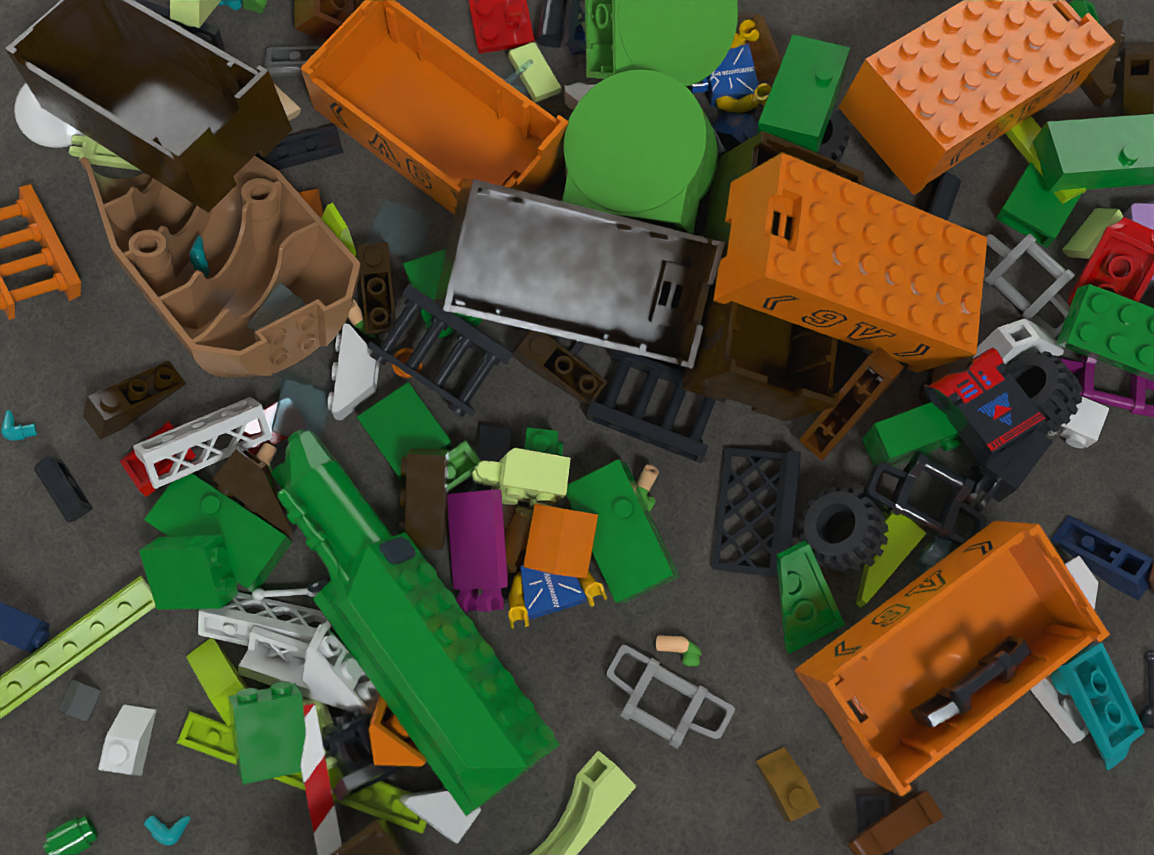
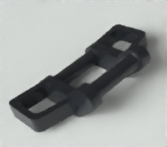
M917 451L903 471L885 463L875 465L863 491V494L868 499L888 509V512L896 516L901 514L934 531V536L942 540L946 539L958 546L968 541L951 532L959 511L974 521V528L970 538L984 529L987 524L986 516L964 503L974 487L975 480L967 475L960 476L930 460L929 456L922 451ZM922 471L954 486L945 500L938 519L907 504L915 480ZM881 472L899 479L891 500L878 494L875 490Z
M1006 637L988 655L978 660V665L949 688L940 689L935 693V696L910 711L917 723L932 728L956 714L964 715L971 709L970 696L994 678L1006 682L1015 675V669L1031 653V649L1022 638Z

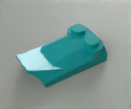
M1100 642L1083 648L1053 671L1051 681L1061 694L1071 695L1096 744L1105 769L1109 771L1126 758L1132 742L1144 734L1145 730L1103 643Z

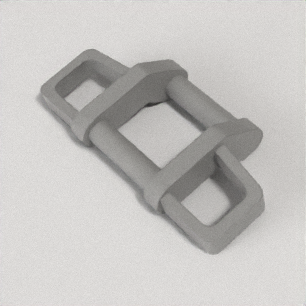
M987 234L985 236L987 237V245L1004 257V259L992 272L985 266L984 281L990 287L992 285L995 286L1023 313L1021 316L1024 319L1044 328L1055 338L1060 334L1064 322L1058 328H1053L1036 313L1051 301L1066 319L1070 306L1058 292L1075 274L1069 269L1065 270L1035 243L1037 239L1031 234L1027 235L1013 250H1010L993 235ZM1025 251L1057 279L1033 304L1002 277Z
M627 645L620 647L606 673L607 678L630 695L620 717L627 721L629 719L636 721L669 740V745L676 749L679 748L688 729L714 740L721 738L735 712L734 706L708 692L707 688L701 685L697 687L659 665L660 662L656 659H649ZM625 654L647 665L634 690L614 674L616 666ZM652 677L692 698L676 729L636 707ZM704 698L723 708L726 712L718 730L715 732L691 723Z

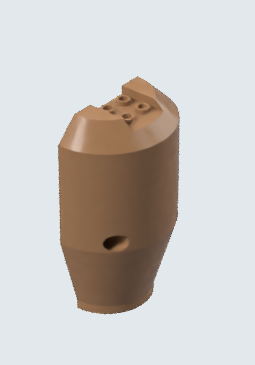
M254 156L233 176L237 185L207 213L145 173L126 179L106 178L93 171L86 157L79 159L89 176L115 259L197 364L206 372L223 378L270 376L272 373L279 372L298 363L320 346H327L343 327L353 302L361 263L274 167ZM197 236H201L203 239L205 258L210 269V274L207 277H204L203 272L194 270L189 258V251Z

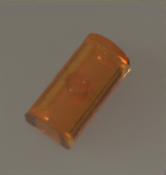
M756 14L750 19L755 23V26L749 29L748 34L756 29L759 32V38L753 42L746 40L745 45L749 44L757 79L764 80L777 76L783 59L765 17Z
M521 506L515 507L504 533L507 573L514 576L520 572V565L525 560L533 510Z

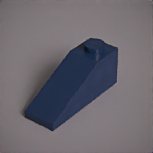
M1071 516L1066 518L1051 538L1055 544L1072 557L1080 556L1088 569L1107 584L1138 601L1151 585L1149 579L1154 563L1153 558Z

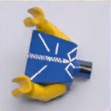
M745 20L741 23L739 27L740 34L735 33L732 45L717 69L702 81L689 85L692 94L707 92L710 106H718L719 109L727 112L744 113L758 107L759 103L765 106L769 95L766 94L770 93L772 88L765 83L758 85L749 44L745 45L746 40L753 42L759 38V32L756 29L748 34L749 29L755 26L752 20Z
M524 564L520 565L521 572L517 573L513 578L508 595L510 628L514 629V622L516 620H524L525 627H528L529 620L586 603V597L589 605L593 607L595 606L593 597L601 595L604 600H607L604 587L601 583L596 582L590 571H588L586 579L550 574L523 567Z

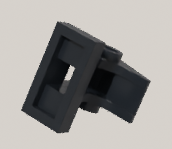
M361 709L353 711V715H351L350 711L339 713L331 717V724L322 727L324 734L322 736L323 747L329 755L336 758L337 766L344 777L333 789L339 802L396 774L401 766L374 765L372 746L368 739L370 736V724L368 721L372 715L371 713L362 714ZM352 744L355 745L363 759L357 763L352 762L345 749Z

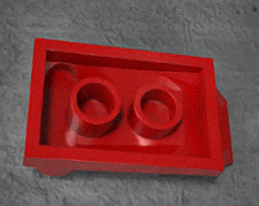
M1125 217L1119 222L1106 227L1074 288L1067 296L1066 302L1069 306H1071L1077 288L1088 284L1139 302L1154 275V230Z

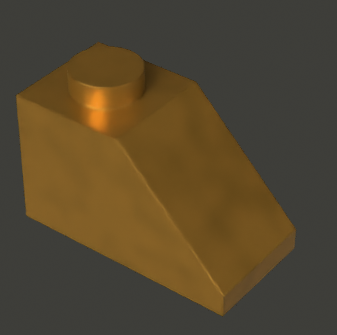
M785 747L755 761L785 822H792L820 808L805 775Z

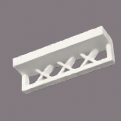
M249 397L133 445L137 458L144 463L151 484L156 489L230 457L240 445L248 449L271 439L272 435L262 404ZM258 420L261 433L250 438L242 435L247 423ZM224 433L233 435L228 447L222 450L213 447L219 435ZM196 445L204 448L199 460L192 463L183 460L189 448ZM165 458L174 461L168 473L157 476L153 463Z
M240 592L230 601L231 605L224 606L221 609H199L198 635L245 646L249 645L250 631L253 626L310 644L317 628L309 627L307 623L316 621L325 623L330 631L333 628L322 611L266 598L257 601L252 595ZM254 607L261 609L262 612L252 614L247 613L245 609ZM285 614L292 616L293 619L283 621L278 620L276 616ZM258 640V645L273 649L269 643ZM289 651L293 657L304 659L300 653Z
M253 626L250 631L248 650L239 664L238 674L269 685L277 682L295 683L302 696L322 702L302 680L306 651L309 644ZM258 640L269 643L273 649L258 645ZM289 651L300 653L304 659L293 657Z

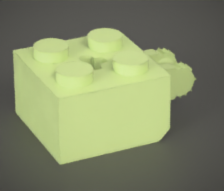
M514 448L499 462H487L484 460L479 462V465L471 473L473 481L476 483L492 486L491 490H501L503 504L515 505L520 501L529 503V507L534 509L535 503L552 506L566 496L570 458Z

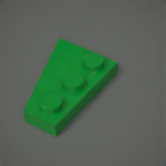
M805 540L776 555L784 645L788 654L845 625L813 551Z

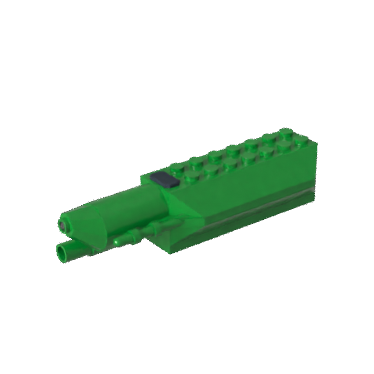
M301 429L288 438L289 444L286 448V461L278 465L271 475L281 488L278 492V499L288 511V519L293 525H298L307 538L306 544L310 550L316 551L328 568L331 581L313 600L465 816H468L504 791L560 746V744L556 740L552 729L540 718L534 709L533 703L521 692L511 673L505 670L495 656L493 648L484 641L476 630L474 622L465 615L457 604L454 595L447 590L438 578L436 570L425 560L406 532L392 537L344 469L314 432H305L304 429Z

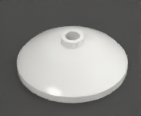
M25 83L16 99L15 117L21 131L30 140L42 146L59 148L73 145L71 143L73 135L85 136L41 108L30 88Z

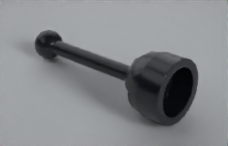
M1148 650L1145 652L1144 658L1148 662L1149 704L1140 710L1139 720L1143 728L1154 729V651Z

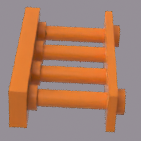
M31 184L19 187V200H16V204L0 208V221L21 216L22 218L26 217L30 224L27 229L0 236V249L30 240L39 242L42 248L40 250L41 253L0 265V310L4 309L9 320L15 318V302L57 289L59 292L64 291L69 301L81 296V281ZM41 265L51 266L55 273L53 278L8 291L2 277Z

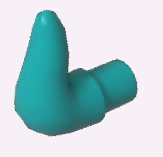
M197 236L189 251V258L194 270L203 272L204 277H207L210 274V269L205 258L203 239L201 236Z
M10 410L5 412L1 427V434L5 439L17 441L38 435L35 423L15 426L13 413Z
M152 815L145 821L144 826L152 833L151 836L163 845L170 846L180 839L191 819L190 816L182 817L169 829L155 815Z

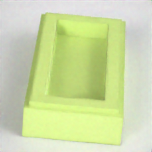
M535 42L509 51L508 58L534 102L560 93L561 86Z
M1095 208L1062 249L1068 257L1089 259L1106 227L1119 222L1123 218L1120 210Z

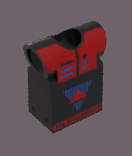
M993 347L970 360L966 370L947 374L925 388L927 398L935 407L947 414L949 421L981 466L1031 436L1046 421L1045 417L1011 374L1006 373L1003 359Z

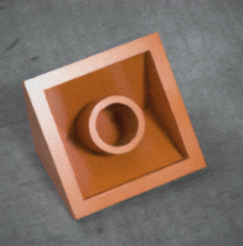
M535 503L523 567L555 575L587 579L598 515Z
M380 695L369 726L374 765H424L426 763L425 757Z

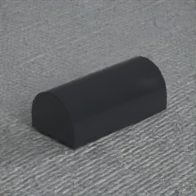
M568 0L542 1L537 35L539 45L554 48L561 47Z
M949 172L941 174L933 182L924 211L948 221L961 185L960 179Z
M47 456L34 467L35 473L66 522H74L92 511L93 507L63 460Z

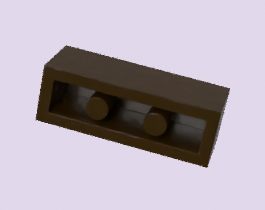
M410 448L407 457H402L401 476H406V488H401L400 507L406 508L405 519H400L399 534L406 532L417 549L443 550L446 542L449 450Z

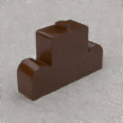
M879 346L867 357L838 392V406L823 410L799 439V442L823 461L900 375L904 366Z

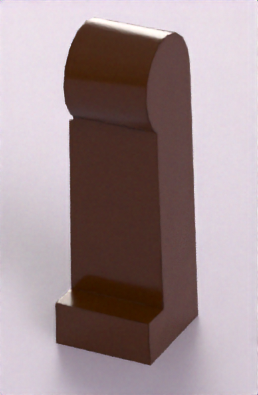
M921 790L860 832L847 845L853 855H883L929 825L935 824L944 818V815L928 790Z

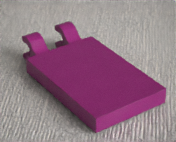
M501 490L447 494L453 590L460 589L456 602L463 612L503 610L504 600L501 595V588L508 587ZM478 589H483L482 594L479 597Z

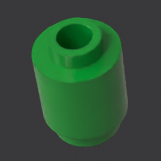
M85 815L82 818L75 817L47 833V841L43 843L47 855H78L92 847V842L99 839V836L91 819Z

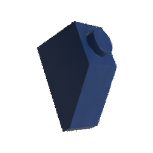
M725 111L711 125L716 130L722 145L731 151L758 134L759 122L751 115Z
M0 602V640L31 653L46 644L50 634L47 630L51 624Z

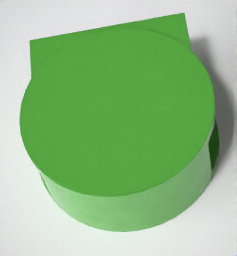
M585 0L587 77L606 79L612 75L629 70H652L667 74L685 86L702 81L717 69L732 45L738 19L737 0Z
M652 70L620 72L602 80L591 88L576 105L566 128L564 156L568 175L562 202L693 235L699 202L707 193L715 176L718 162V145L714 129L691 91L675 78Z

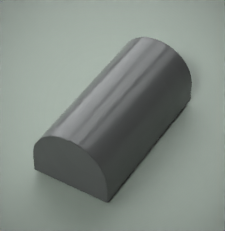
M321 46L267 48L265 69L269 70L271 78L303 77L301 67Z

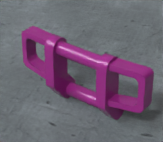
M1084 355L1081 362L1061 359L1071 372L1079 373L1078 383L1082 387V392L1079 394L1082 397L1096 403L1127 409L1131 414L1154 417V406L1145 404L1146 389L1154 391V381L1132 374L1129 397L1094 390V372L1097 360Z

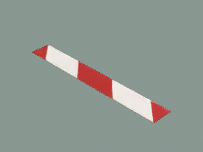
M315 703L303 705L306 737L301 770L318 855H330L340 848L342 843Z

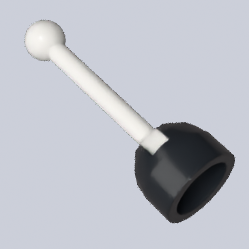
M330 578L313 579L307 588L264 591L262 588H256L252 593V597L260 601L264 597L308 595L315 602L313 598L330 582Z

